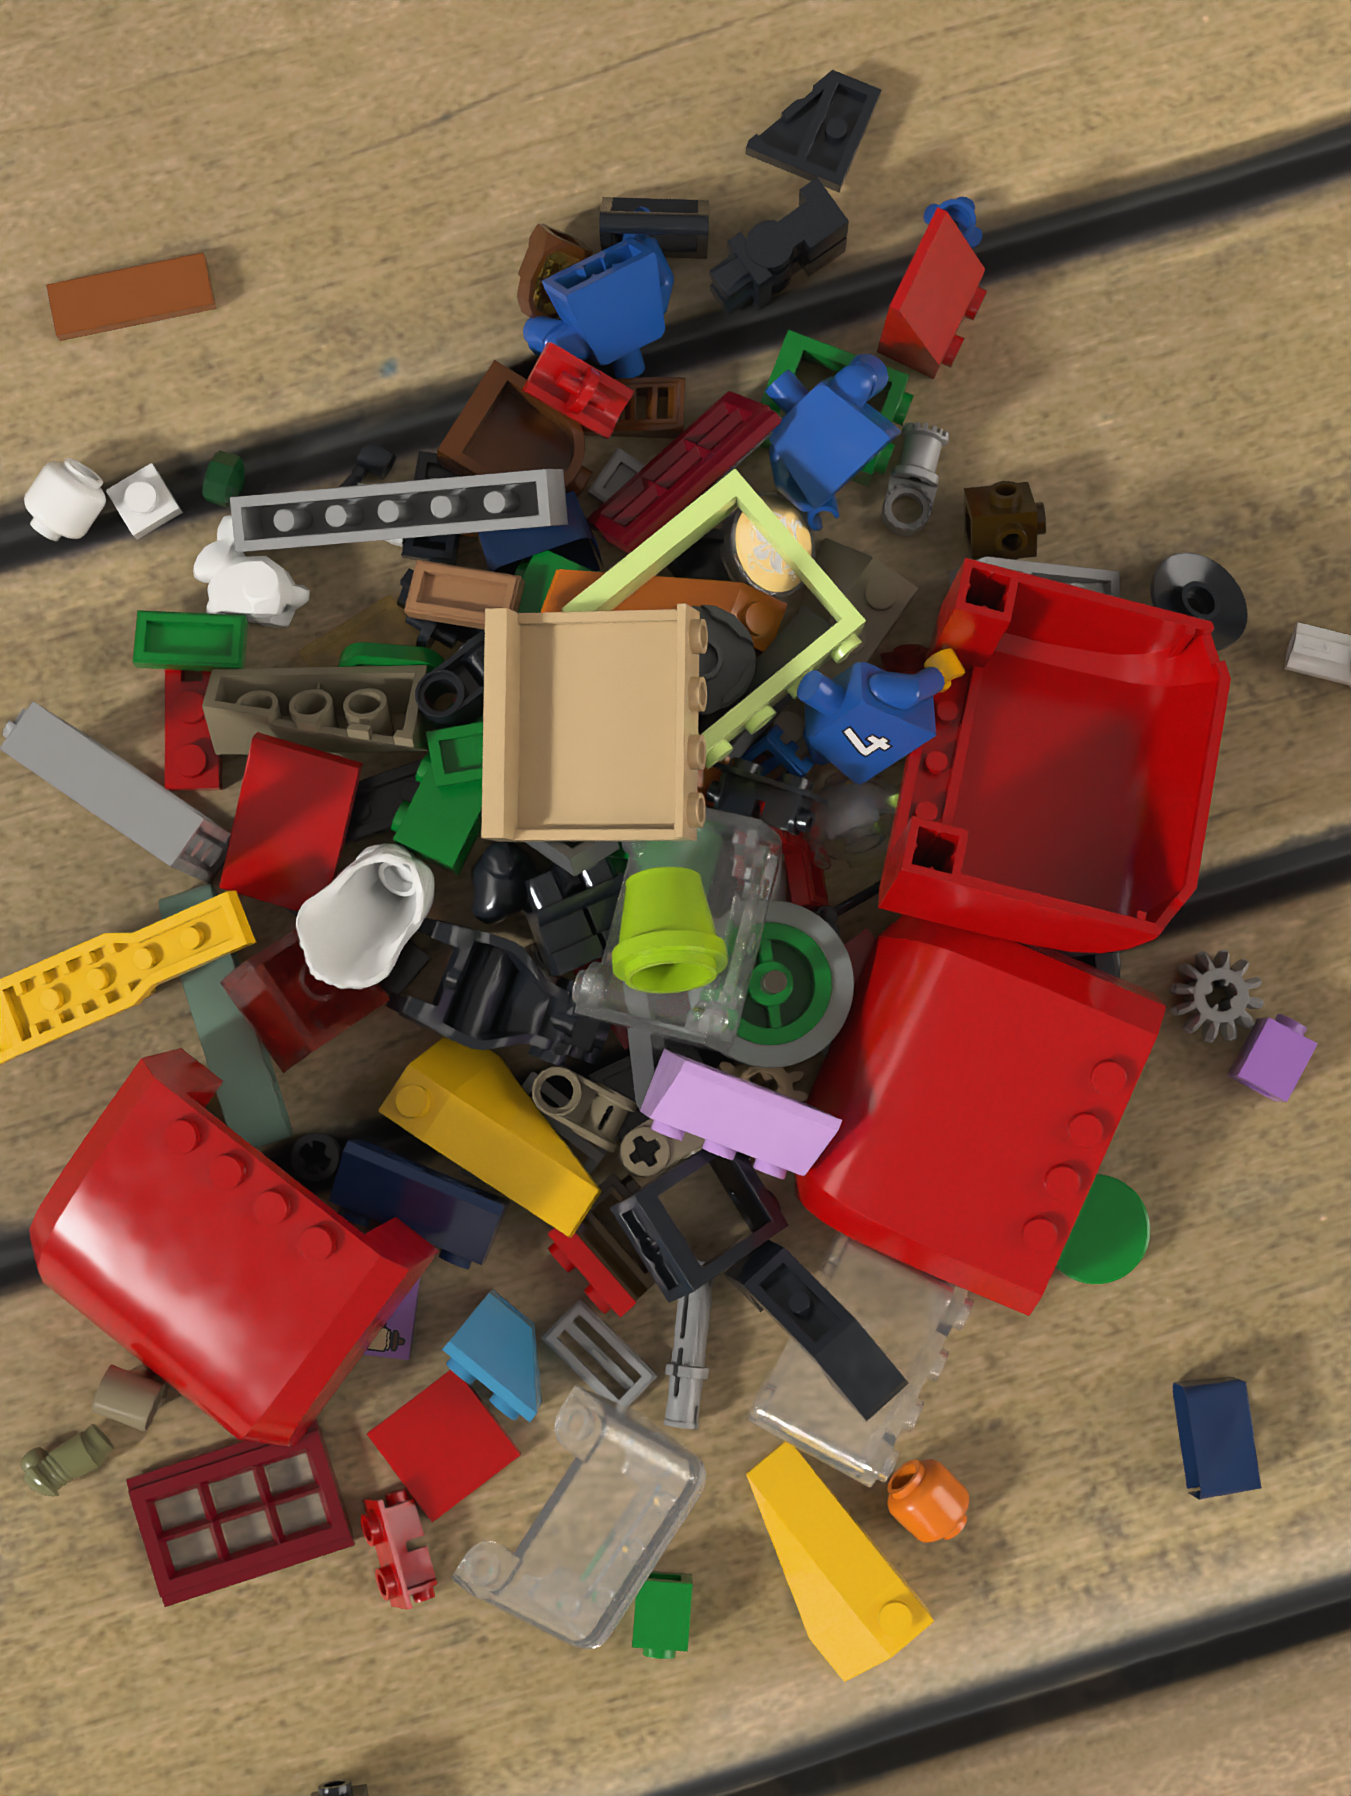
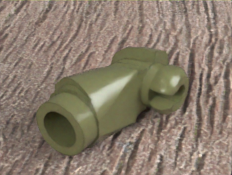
M91 1424L86 1430L79 1432L49 1453L41 1447L27 1452L21 1461V1468L25 1472L23 1479L33 1491L41 1495L59 1496L58 1489L62 1488V1486L73 1481L74 1478L81 1477L102 1467V1461L106 1459V1455L114 1449V1446L95 1424Z

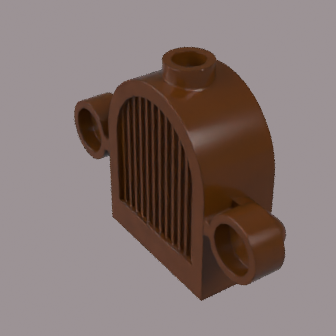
M494 360L437 449V462L457 476L460 475L462 477L541 469H563L565 494L574 491L578 498L593 474V471L582 465L585 455V437L582 426L521 391L527 380ZM478 532L462 533L463 535L468 537L479 536Z

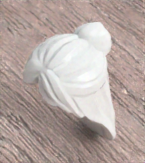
M383 843L364 849L357 856L356 860L346 867L328 886L306 900L298 912L296 928L300 939L299 945L304 950L305 961L310 968V974L314 975L315 979L322 980L329 985H334L341 990L346 988L363 989L364 987L375 985L386 978L395 966L403 947L419 929L434 902L435 884L432 870L421 859L416 858L413 853L399 844Z

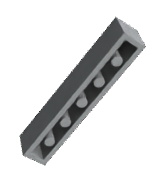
M541 469L230 497L235 552L568 525L563 469Z

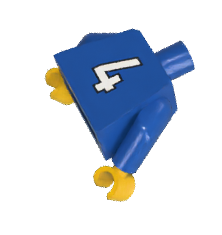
M948 648L935 653L925 661V669L913 675L887 672L867 662H856L833 679L817 670L808 672L800 681L797 696L805 703V725L802 733L812 761L818 765H826L831 762L850 780L860 786L935 737L936 726L933 695L939 692L943 693L951 686L952 679L965 674V670L954 650Z

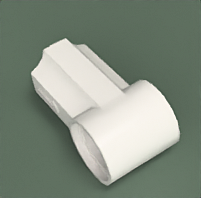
M1297 622L1289 640L1284 669L1345 684L1351 688V635Z

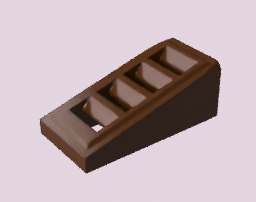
M643 377L615 379L634 390V393L625 406V420H617L611 436L675 439L684 431L685 378ZM636 396H647L646 419L635 420ZM658 397H668L667 419H657ZM582 426L584 435L599 436Z

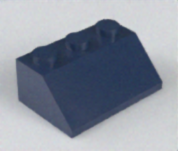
M361 1138L347 1141L328 1200L341 1206L338 1214L343 1218L368 1227L371 1219L383 1224L397 1217L430 1244L442 1248L439 1258L464 1269H469L472 1261L480 1265L486 1261L510 1203L507 1199Z

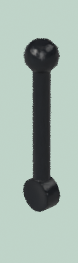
M881 880L834 907L830 905L821 906L816 915L833 927L838 916L877 895Z

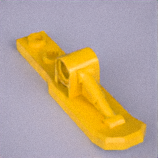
M226 891L135 932L103 933L0 979V1065L137 1006L145 998L156 993L155 987L256 943L237 891Z

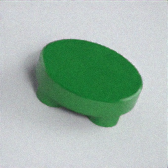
M1096 1174L1055 1268L1067 1277L1086 1284H1106L1129 1274L1142 1260L1150 1240L1148 1212L1138 1194L1119 1179Z

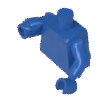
M640 206L633 212H650V210ZM616 234L623 241L542 280L544 289L560 319L541 315L536 318H529L523 328V336L530 350L535 355L540 356L546 343L552 342L582 361L590 359L599 366L611 363L616 378H634L643 373L646 366L640 348L662 337L665 331L664 314L667 312L674 284L673 272L658 240L655 237H650L649 234Z
M870 353L858 354L851 360L848 366L844 367L834 377L831 376L821 381L810 392L789 369L780 375L765 391L786 414L782 418L781 423L767 435L771 442L768 454L774 485L800 511L807 512L808 524L814 531H819L823 528L818 512L828 511L834 515V518H839L835 494L901 433L896 425L867 403V401L884 389L889 378L884 363Z

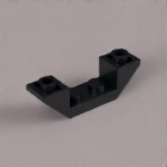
M767 1240L737 1261L724 1273L727 1279L760 1313L765 1310L820 1367L830 1385L866 1422L908 1384L905 1377L857 1319L785 1247Z

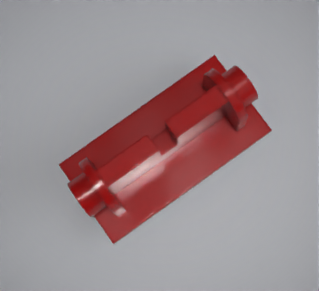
M406 1488L385 1494L386 1505H384L383 1499H362L366 1513L361 1515V1527L370 1547L375 1546L380 1568L375 1570V1577L381 1596L385 1601L390 1600L391 1607L409 1610L413 1608L409 1595L413 1596L414 1603L429 1600L435 1597L433 1587L438 1582L428 1547L421 1546L410 1551L407 1550L405 1542L424 1536L415 1499L413 1497L409 1498Z

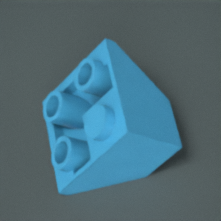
M492 1289L442 1349L451 1357L446 1362V1365L468 1384L472 1385L478 1379L493 1392L489 1399L490 1402L507 1417L515 1421L521 1415L530 1422L537 1414L542 1402L535 1323Z

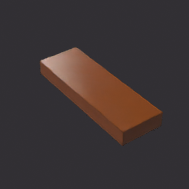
M203 252L46 285L55 333L60 341L217 309L207 258Z

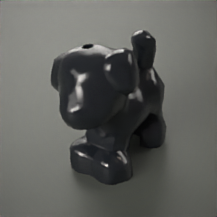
M496 841L486 847L484 853L480 855L471 868V879L474 888L471 910L475 917L485 924L499 923L519 912L529 913L533 911V908L528 898L525 881L553 869H556L567 896L582 890L583 886L578 875L574 877L553 862L550 867L540 871L536 868L529 853L516 843ZM535 942L531 946L532 956L542 970H546Z

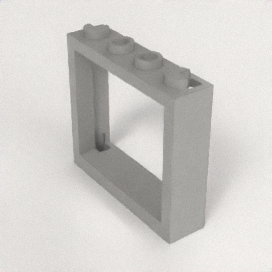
M32 701L27 710L22 709L14 722L9 720L3 730V736L6 740L1 745L0 750L170 867L208 884L213 881L225 863L230 832L166 790L163 786L83 731Z

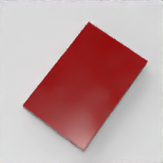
M257 732L251 740L219 888L237 891L241 895L299 911L306 900L328 886L337 877L363 763Z

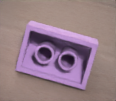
M666 1049L663 1050L640 1112L654 1119L651 1129L680 1141H682L685 1132L705 1139L702 1149L730 1160L734 1159L737 1151L756 1158L753 1168L783 1180L787 1171L805 1176L838 1132L842 1122L841 1119L815 1106Z

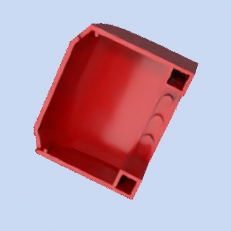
M965 558L940 607L927 657L928 659L941 650L951 648L963 666L965 674L952 679L951 686L943 693L939 692L933 695L936 736L907 754L879 887L878 908L987 936L1067 952H1113L1130 949L1156 939L1197 889L1231 683L1225 660L1220 661L1211 635L1214 630L1213 623L1208 620Z
M904 914L877 935L853 991L849 1014L844 1025L832 1040L806 1100L807 1104L841 1119L842 1122L838 1132L806 1175L802 1176L794 1173L796 1198L809 1212L844 1235L921 1271L1030 1316L1045 1292L1158 1037L1167 1006L1153 992L1052 949L987 936Z
M178 1048L141 1058L79 1145L34 1216L29 1231L39 1274L45 1285L235 1438L243 1441L294 1447L439 1250L397 1217L364 1234L205 1109L224 1081L184 1049Z

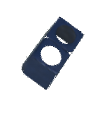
M574 491L565 494L568 525L478 532L488 570L514 575L522 559L531 560L533 555L548 550L592 571H600L591 543L603 566L599 548Z
M1235 1377L1174 1382L1173 1399L1187 1489L1200 1487V1490L1188 1493L1201 1500L1261 1489L1246 1382Z

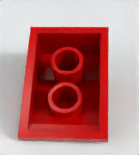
M937 207L889 306L877 348V353L932 379L935 378L941 364L952 367L965 339L956 334L964 316L974 321L987 294V290L979 287L985 268L949 213Z

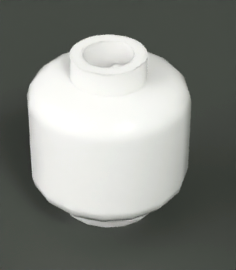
M66 458L63 463L58 461L47 463L24 497L26 509L34 517L30 525L41 535L53 541H58L61 536L72 539L83 537L106 504L105 494L100 488L103 480L93 470L72 458Z

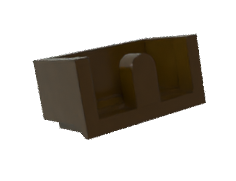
M613 1172L598 1185L602 1192L576 1230V1233L631 1297L637 1301L656 1283L649 1271L645 1273L592 1213V1210L611 1193L620 1202L641 1188L630 1174L621 1180Z

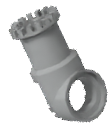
M920 422L904 423L902 426L901 434L905 437L899 465L894 466L891 471L881 515L885 527L891 533L898 536L910 537L918 534L925 528L932 512L939 483V476L935 472L941 448L948 444L950 435L947 431H943L942 428L937 429L938 426L935 425L928 429L929 423H924L923 428H921L922 424ZM901 497L915 499L920 505L921 517L916 522L910 524L899 522L892 514V503Z

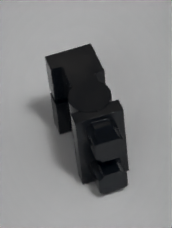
M818 177L799 190V207L778 222L775 220H765L756 224L748 233L747 239L742 232H739L727 241L728 258L710 269L709 276L713 281L710 285V291L728 316L749 301H752L758 311L772 302L773 294L780 293L789 285L792 275L803 269L809 277L845 252L849 221Z

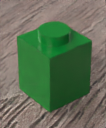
M637 1570L632 1648H643L642 1654L644 1656L656 1659L675 1658L676 1651L688 1652L693 1588L692 1574Z

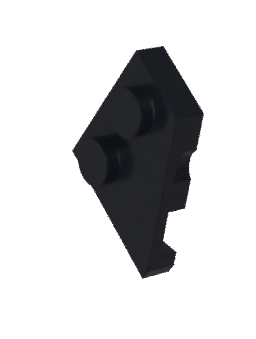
M831 70L813 85L812 91L807 96L797 99L781 112V118L758 136L756 133L749 139L745 154L809 181L818 177L824 187L840 193L880 99L882 90Z

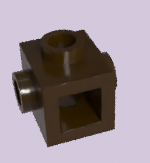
M1000 481L990 486L964 488V535L971 559L979 560L984 557L1017 560L1019 558L1037 557V535L1046 533V515L1043 502L1034 501L1029 482Z

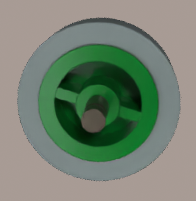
M767 900L752 902L734 908L719 917L714 922L718 937L722 938L726 943L728 964L721 973L717 974V977L711 983L694 990L685 991L687 1007L691 1018L703 1038L714 1049L733 1061L748 1066L764 1068L793 1065L814 1056L824 1049L844 1025L851 1008L854 991L851 961L837 933L827 922L812 911L784 901Z

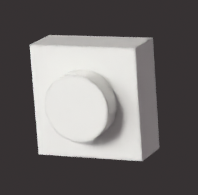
M152 463L106 490L130 532L137 540L183 513Z

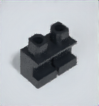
M608 856L591 869L578 874L583 889L568 896L556 869L525 881L528 898L533 908V911L525 915L548 976L562 975L603 957L606 953H612L614 947L619 944L626 889L625 882L629 876L627 872L617 874Z

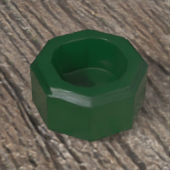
M221 450L214 454L209 462L203 483L202 495L207 502L228 508L230 506V497L239 496L245 478L243 460L239 456Z

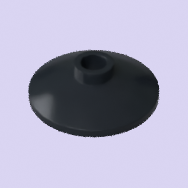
M1178 553L1165 559L1154 571L1150 584V595L1154 607L1211 621L1214 626L1211 635L1217 651L1231 646L1241 637L1246 628L1248 617L1246 601L1235 579L1220 564L1200 554Z

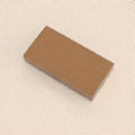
M417 560L404 612L411 618L485 630V608H508L518 613L525 581L518 575Z

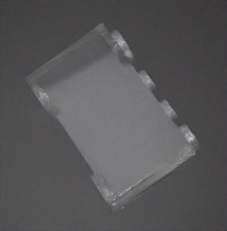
M837 1231L819 1268L822 1273L818 1281L857 1319L905 1377L908 1384L866 1422L830 1385L820 1367L790 1337L775 1368H769L746 1415V1420L870 1488L876 1479L885 1483L892 1473L899 1456V1452L894 1450V1444L902 1429L910 1432L916 1424L924 1405V1401L917 1397L926 1379L929 1378L935 1381L941 1373L949 1355V1351L942 1348L952 1327L961 1330L971 1312L974 1300L968 1298V1290L903 1263Z

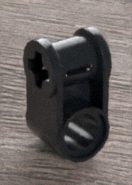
M485 631L469 639L454 655L431 672L425 674L418 682L415 690V700L419 709L435 730L467 725L483 714ZM445 693L457 694V699L451 708L445 711L433 710L434 703L439 696Z

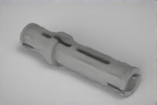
M698 1260V1262H699L700 1265H703L704 1263L707 1262V1261H699V1260ZM714 1278L696 1291L678 1299L671 1363H666L665 1374L670 1375L668 1402L664 1425L699 1429V1408L703 1379H708L709 1367H705Z

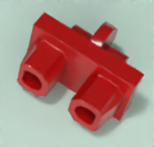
M552 342L546 343L521 390L605 439L610 438L620 414L634 393V390Z

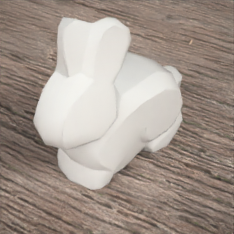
M231 515L222 518L217 531V541L204 547L194 564V578L203 583H209L207 588L209 602L206 609L208 614L246 615L249 623H259L264 627L288 628L295 610L309 601L310 590L304 585H296L289 572L267 556L246 557L244 552H235Z

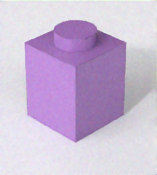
M1277 1014L1274 1020L1270 1017L1259 1018L1256 1020L1227 1076L1274 1102H1287L1317 1043L1304 1036L1307 1031L1305 1026L1287 1016Z

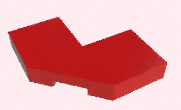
M759 801L760 812L762 814L765 802ZM762 824L766 847L785 855L792 903L812 912L818 911L821 906L829 905L822 858L815 842L804 840L802 831L799 835H793L787 831Z

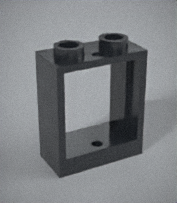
M701 1149L610 1207L668 1303L696 1291L789 1226L781 1213V1207L777 1198L771 1191L766 1189L754 1170L750 1156L738 1151L734 1159L730 1160ZM709 1163L751 1231L712 1259L700 1265L658 1196Z

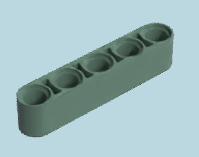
M213 883L160 899L159 909L162 920L217 896L218 893ZM237 951L180 975L208 1068L224 1081L216 1093L226 1125L255 1148L292 1137L288 1112Z

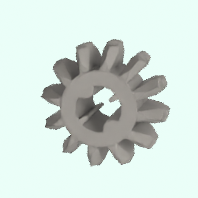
M1203 951L1195 954L1197 970L1186 963L1181 964L1177 968L1179 975L1188 983L1187 985L1182 983L1170 984L1168 991L1173 995L1184 996V1003L1175 1004L1170 1008L1172 1015H1181L1187 1012L1190 1014V1017L1184 1022L1183 1031L1193 1033L1202 1025L1201 1035L1204 1042H1214L1218 1030H1220L1221 1035L1226 1041H1231L1237 1038L1235 1023L1245 1029H1250L1255 1025L1252 1016L1245 1009H1260L1263 1007L1264 1001L1258 997H1249L1248 989L1258 988L1262 982L1260 977L1248 978L1246 980L1242 978L1249 967V962L1246 959L1238 960L1230 968L1229 951H1218L1214 957V962ZM1211 982H1215L1214 989L1223 987L1226 992V998L1219 1001L1221 1009L1217 1011L1218 1004L1208 1005L1205 999V995L1212 992Z

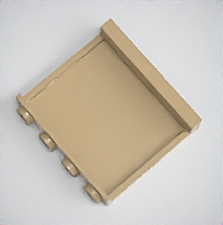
M686 603L677 604V609L517 613L508 608H485L481 838L499 842L697 841V828L704 826L706 815L703 793H697L698 770H703L706 763L705 738L703 735H698V712H704L707 704L706 681L704 677H699V654H705L708 645L707 624L705 619H700L699 611Z

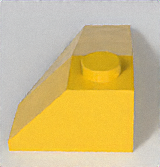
M443 1037L408 1064L378 1110L412 1135L570 1238H572L602 1192L565 1141L560 1139L542 1115L541 1110L537 1108L532 1097L527 1095L512 1075V1071L505 1061L489 1049H472Z
M789 1438L746 1472L808 1637L844 1682L892 1658L934 1622L926 1605Z

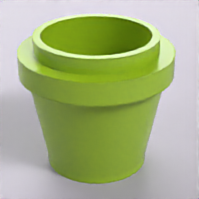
M656 867L637 872L626 880L619 944L612 950L613 974L618 979L624 981L630 988L647 993L685 992L703 987L715 980L717 974L721 973L728 964L727 948L725 941L717 935L701 875L692 869L683 867Z

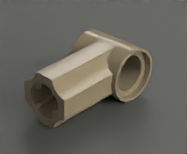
M111 1364L105 1372L96 1392L92 1412L146 1432L157 1410L163 1406L170 1388L160 1376L145 1364L131 1371Z

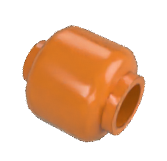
M914 1459L903 1464L893 1474L887 1487L889 1493L888 1509L890 1514L914 1538L923 1543H931L942 1538L944 1540L952 1539L961 1532L967 1522L966 1512L970 1496L966 1487L942 1463L934 1459L922 1461Z

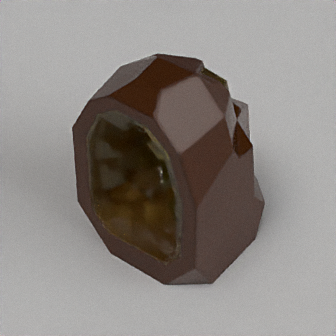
M537 224L529 237L528 249L518 272L520 281L517 299L521 312L530 318H536L541 315L552 318L559 317L544 289L542 280L593 256V251L583 242L563 231L546 224Z

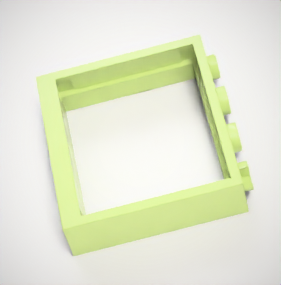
M733 469L562 608V612L612 611L736 509L739 508L837 623L701 734L706 742L705 767L707 769L718 761L721 762L732 752L734 748L729 742L743 730L747 729L752 735L764 727L777 714L772 707L788 693L793 699H797V689L800 681L808 672L818 670L831 658L837 664L848 658L850 652L862 643L858 636L862 633L866 622L863 616L736 469Z

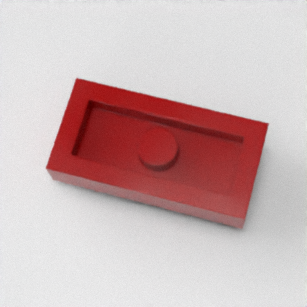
M552 1228L547 1235L554 1243L547 1249L568 1273L576 1267L590 1284L584 1289V1292L602 1313L606 1314L613 1309L621 1318L637 1303L576 1232L572 1238L556 1228Z

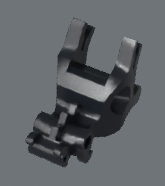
M427 917L423 920L417 930L418 932L439 940L446 945L454 946L433 1002L429 1004L422 999H416L411 996L404 997L390 992L385 1006L430 1032L472 1049L486 1050L517 1044L531 1045L528 1052L529 1055L562 1068L564 1067L567 1055L592 1065H597L617 1013L588 1002L593 988L561 976L557 977L555 984L545 977L524 948L514 941L455 923Z

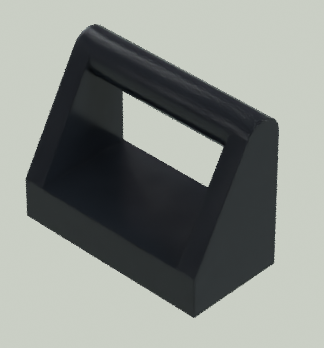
M602 197L599 218L601 251L623 241L616 234H649L650 237H655L658 240L666 258L707 259L709 200ZM640 206L650 210V212L633 211Z

